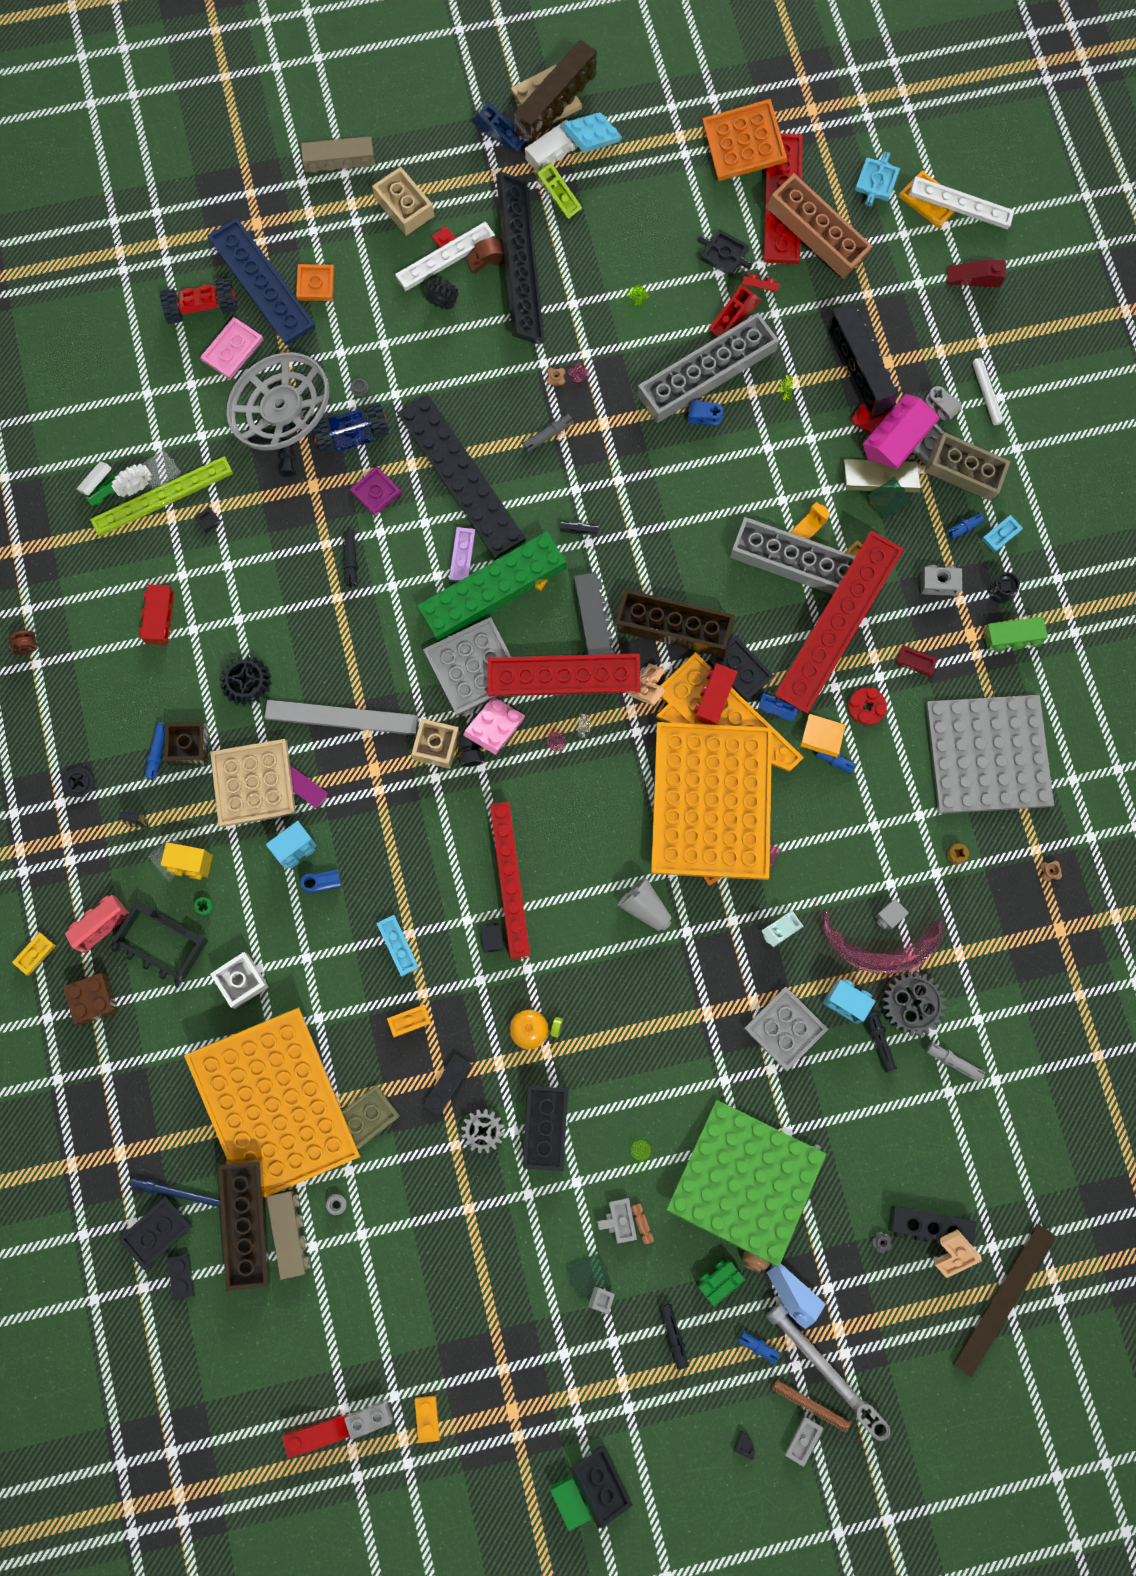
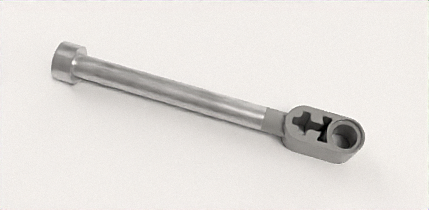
M781 1303L774 1306L768 1312L766 1318L772 1325L778 1324L851 1406L854 1416L875 1439L879 1441L886 1440L890 1435V1427L871 1405L858 1397L787 1317L788 1311ZM863 1408L866 1410L867 1414L872 1418L870 1419V1421L864 1415H862L861 1410ZM877 1424H883V1431L880 1434H875L874 1432Z

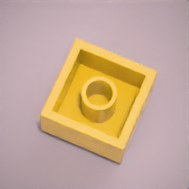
M166 842L161 866L166 868V872H170L172 875L182 876L184 873L186 876H190L189 878L201 880L202 877L208 878L213 855L204 849Z

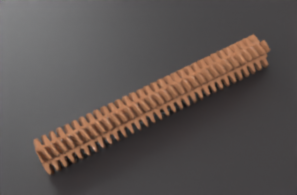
M777 1380L772 1386L773 1391L776 1393L778 1391V1394L785 1395V1398L787 1396V1399H792V1402L794 1400V1403H799V1406L801 1404L803 1409L807 1410L808 1408V1411L810 1410L812 1414L815 1412L817 1417L820 1415L819 1418H824V1421L826 1419V1422H831V1425L833 1423V1426L836 1425L835 1427L838 1429L840 1427V1430L842 1429L845 1433L850 1427L851 1422L817 1404L808 1397L801 1395V1393L794 1391V1389Z

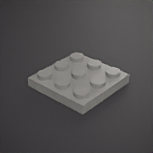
M784 987L744 1030L787 1072L828 1028L787 987Z

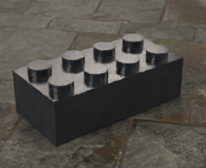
M528 1086L523 1169L563 1171L568 1088Z

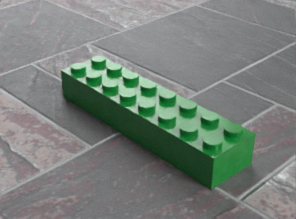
M546 531L420 603L417 607L437 642L530 591L536 585L567 569L566 561Z

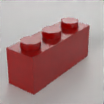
M148 584L147 590L144 591L145 608L141 611L143 624L139 628V637H141L145 644L168 645L174 591L171 586Z
M717 663L714 669L710 668L706 678L710 681L708 686H703L700 694L703 699L701 703L697 702L693 712L696 714L695 720L707 725L718 724L738 671Z

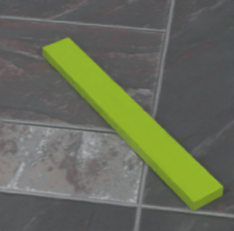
M225 456L90 520L97 535L101 537L232 475L233 472Z

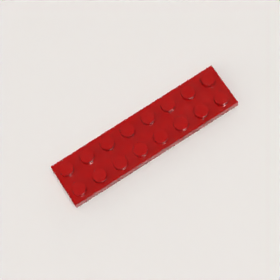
M780 133L787 162L766 168L765 206L772 194L794 173L802 180L803 134ZM765 207L764 263L799 264L800 238Z
M640 654L488 658V697L641 693Z

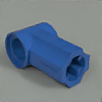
M338 870L304 875L301 879V886L304 892L315 894L318 891L341 887ZM309 880L315 881V885L312 888H306L305 884Z

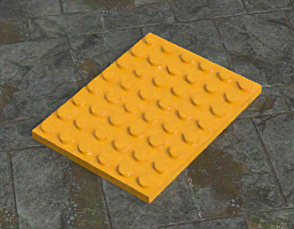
M657 722L651 874L769 879L772 728Z
M299 1007L184 1055L227 1160L262 1157L265 1197L360 1157V1153Z

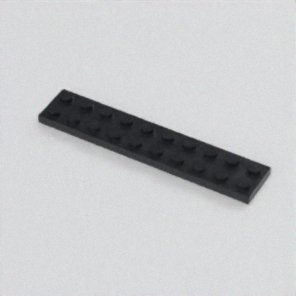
M499 171L496 174L512 336L541 345L545 340L528 182Z
M427 394L398 411V417L493 558L500 557L526 541L525 536L429 395Z

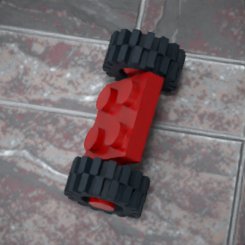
M230 278L215 280V285L205 284L200 288L183 289L179 291V299L175 289L164 290L159 293L162 310L168 325L183 322L182 314L218 308L217 301L220 302L223 314L238 311Z

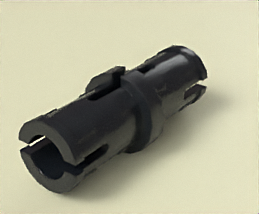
M562 520L560 532L574 533L578 536L581 534L597 536L598 524Z

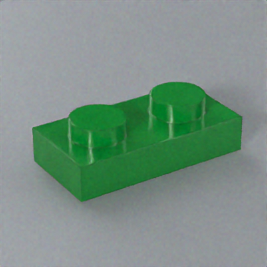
M112 475L98 485L90 495H84L91 506L102 503L104 497L108 494L116 493L112 488V481L116 480L115 475Z

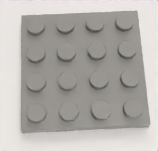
M491 617L423 649L456 716L491 700V698L498 697H488V658L511 657Z

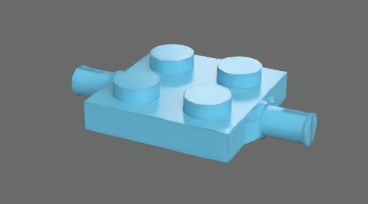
M883 152L881 160L866 158L855 191L868 195L865 202L866 206L868 203L869 207L872 206L874 198L889 201L900 168L888 163L889 152Z

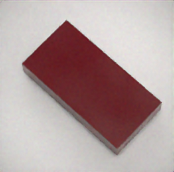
M902 645L895 664L931 677L938 658Z

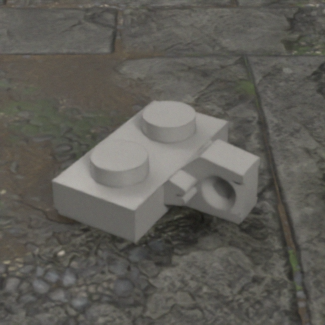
M629 1198L609 1202L610 1214H606L607 1219L596 1221L598 1230L609 1228V1233H615L617 1244L637 1240Z

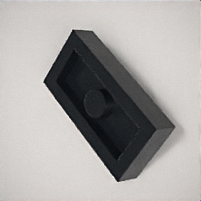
M190 1254L167 1258L173 1300L195 1296Z

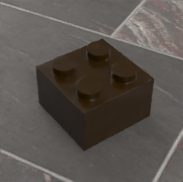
M204 722L165 723L164 761L169 766L208 765L209 728Z

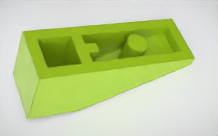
M549 163L534 175L567 219L582 209L552 163Z

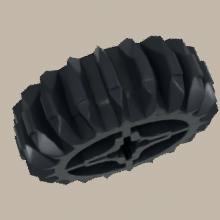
M239 656L238 662L232 659L231 662L233 664L231 666L229 664L225 665L228 670H222L221 672L224 675L220 677V681L223 682L220 688L224 689L222 693L224 696H228L227 699L229 701L234 700L235 705L241 702V705L245 707L248 702L250 706H253L254 700L260 703L259 697L266 698L263 692H270L267 686L272 685L271 680H269L271 674L267 673L268 667L264 666L262 661L258 662L256 657H253L251 660L249 656H246L245 660H243ZM250 669L258 671L260 678L251 676ZM248 678L249 681L246 684H243L242 681H245V679ZM231 684L240 686L241 694L233 691ZM253 687H257L254 691L250 692Z

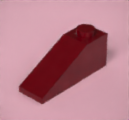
M986 259L947 267V284L1000 288L1006 277V260Z

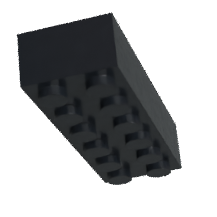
M853 303L833 309L828 326L830 336L867 412L870 414V418L882 416L893 409L898 395V388L892 383L889 370L885 369L881 354H878L875 342L868 334L867 325L863 324L860 311L855 308Z

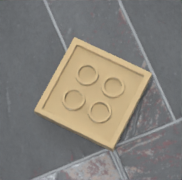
M556 65L511 87V93L520 106ZM575 96L572 104H568L565 107L560 117L557 116L553 123L582 109V104L577 96Z

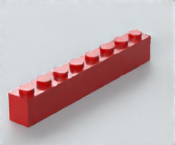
M509 802L490 804L511 961L530 958L510 804Z

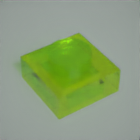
M786 375L784 382L780 384V393H783V400H790L793 392V375Z

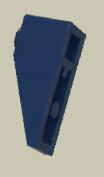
M488 101L471 120L484 134L515 153L525 143V141L515 135V127Z

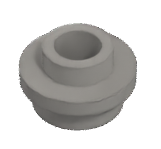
M339 1194L330 1196L326 1202V1208L332 1215L342 1214L347 1206L346 1199ZM334 1201L340 1202L338 1209L334 1208Z

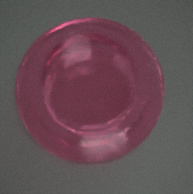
M554 732L548 736L547 745L551 750L560 751L565 747L566 739L563 734Z

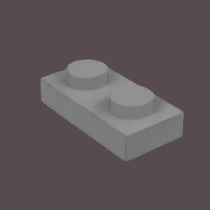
M804 1416L785 1452V1456L804 1467L824 1428Z

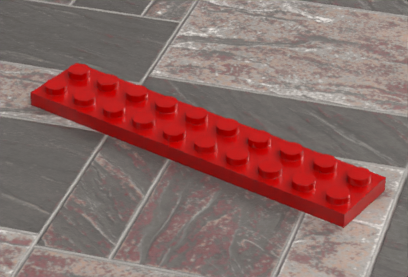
M870 531L776 691L775 696L808 714L904 551L903 548Z

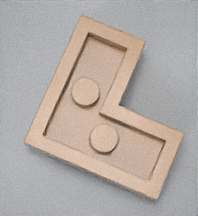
M649 663L640 674L641 693H628L630 697L655 705L665 692L662 686L656 685L664 674L663 669Z
M959 1230L940 1238L941 1245L949 1253L934 1259L935 1266L946 1278L982 1261L981 1255Z

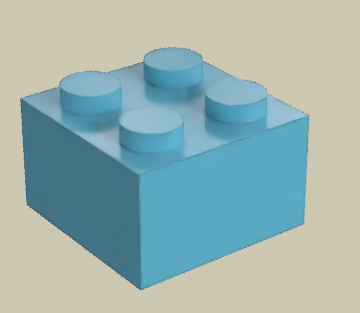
M298 821L266 844L285 869L295 867L299 863V859L303 856L311 855L315 851L314 848L317 847L316 843Z
M846 979L844 981L839 980L833 984L823 1004L855 1024L864 1022L875 1000L872 999L870 993L864 990L860 992L855 989V985Z

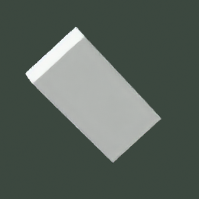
M100 461L77 487V490L84 495H90L108 474L111 467Z

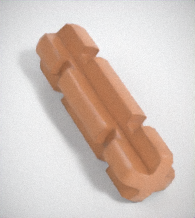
M641 1204L633 1205L631 1211L635 1215L634 1219L640 1234H642L643 1243H652L654 1238L652 1233L649 1232L650 1227L645 1214L642 1213Z

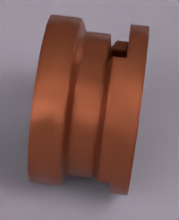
M18 631L8 636V642L11 644L10 652L15 655H23L36 651L38 645L34 641L36 639L35 633L33 631Z

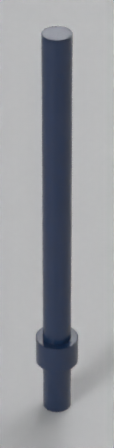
M135 1178L130 1180L129 1186L144 1189L148 1193L153 1194L157 1192L220 1208V1199L160 1185L152 1180L143 1181Z

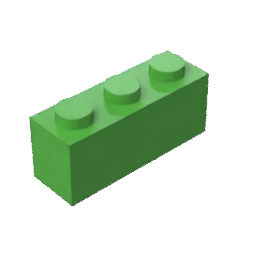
M1044 617L991 623L983 629L987 650H994V652H1002L1006 648L1018 650L1028 645L1038 647L1048 638Z

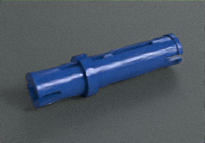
M161 722L156 723L150 754L146 758L148 763L144 778H149V780L153 781L156 780L158 767L162 763L161 754L165 741V725Z

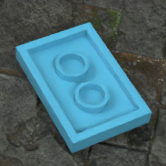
M601 113L564 122L562 127L583 153L618 143L622 138L616 128Z

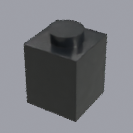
M487 923L485 927H481L484 953L504 951L501 925Z

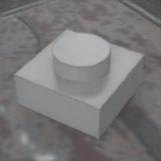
M594 1287L588 1307L609 1315L615 1294Z

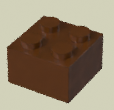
M100 973L63 986L75 1025L82 1026L119 1013L108 975Z

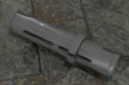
M566 414V416L558 421L551 422L550 426L523 442L522 445L523 447L525 446L524 449L527 453L553 436L560 435L562 430L573 425V420H570L572 419L571 416Z

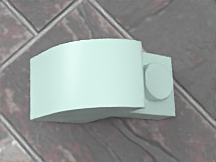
M790 911L773 924L767 926L762 932L766 942L775 947L804 926L794 912Z

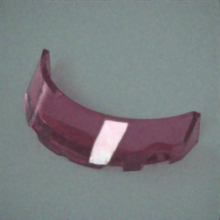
M824 911L821 914L824 933L834 950L853 966L871 973L896 974L910 970L923 963L942 940L943 919H937L920 940L905 949L889 953L870 952L857 948L845 941L842 935L836 932L829 924V911Z

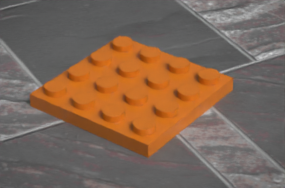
M771 99L702 118L718 181L787 162Z

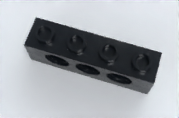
M891 1206L888 1231L894 1232L896 1237L906 1238V1234L913 1235L914 1240L926 1242V1239L930 1238L934 1239L935 1244L941 1245L940 1238L948 1235L949 1227L954 1226L974 1246L976 1221ZM910 1219H914L916 1222L913 1230H909L907 1226ZM931 1222L936 1226V1230L932 1234L928 1232V1225Z

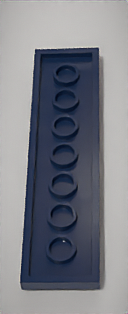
M238 218L233 219L207 235L208 240L285 346L316 327L310 316Z

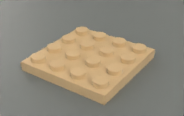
M286 739L210 752L218 825L220 827L296 815Z

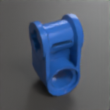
M699 400L691 401L687 420L692 424L717 426L723 419V407L718 403L702 402Z

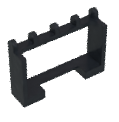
M137 900L112 940L114 945L111 950L116 952L120 946L130 952L126 959L131 960L134 955L146 960L143 966L144 969L147 970L153 964L163 970L160 974L161 979H165L167 974L178 979L175 987L179 988L208 940ZM141 912L196 943L178 974L123 943L124 938Z

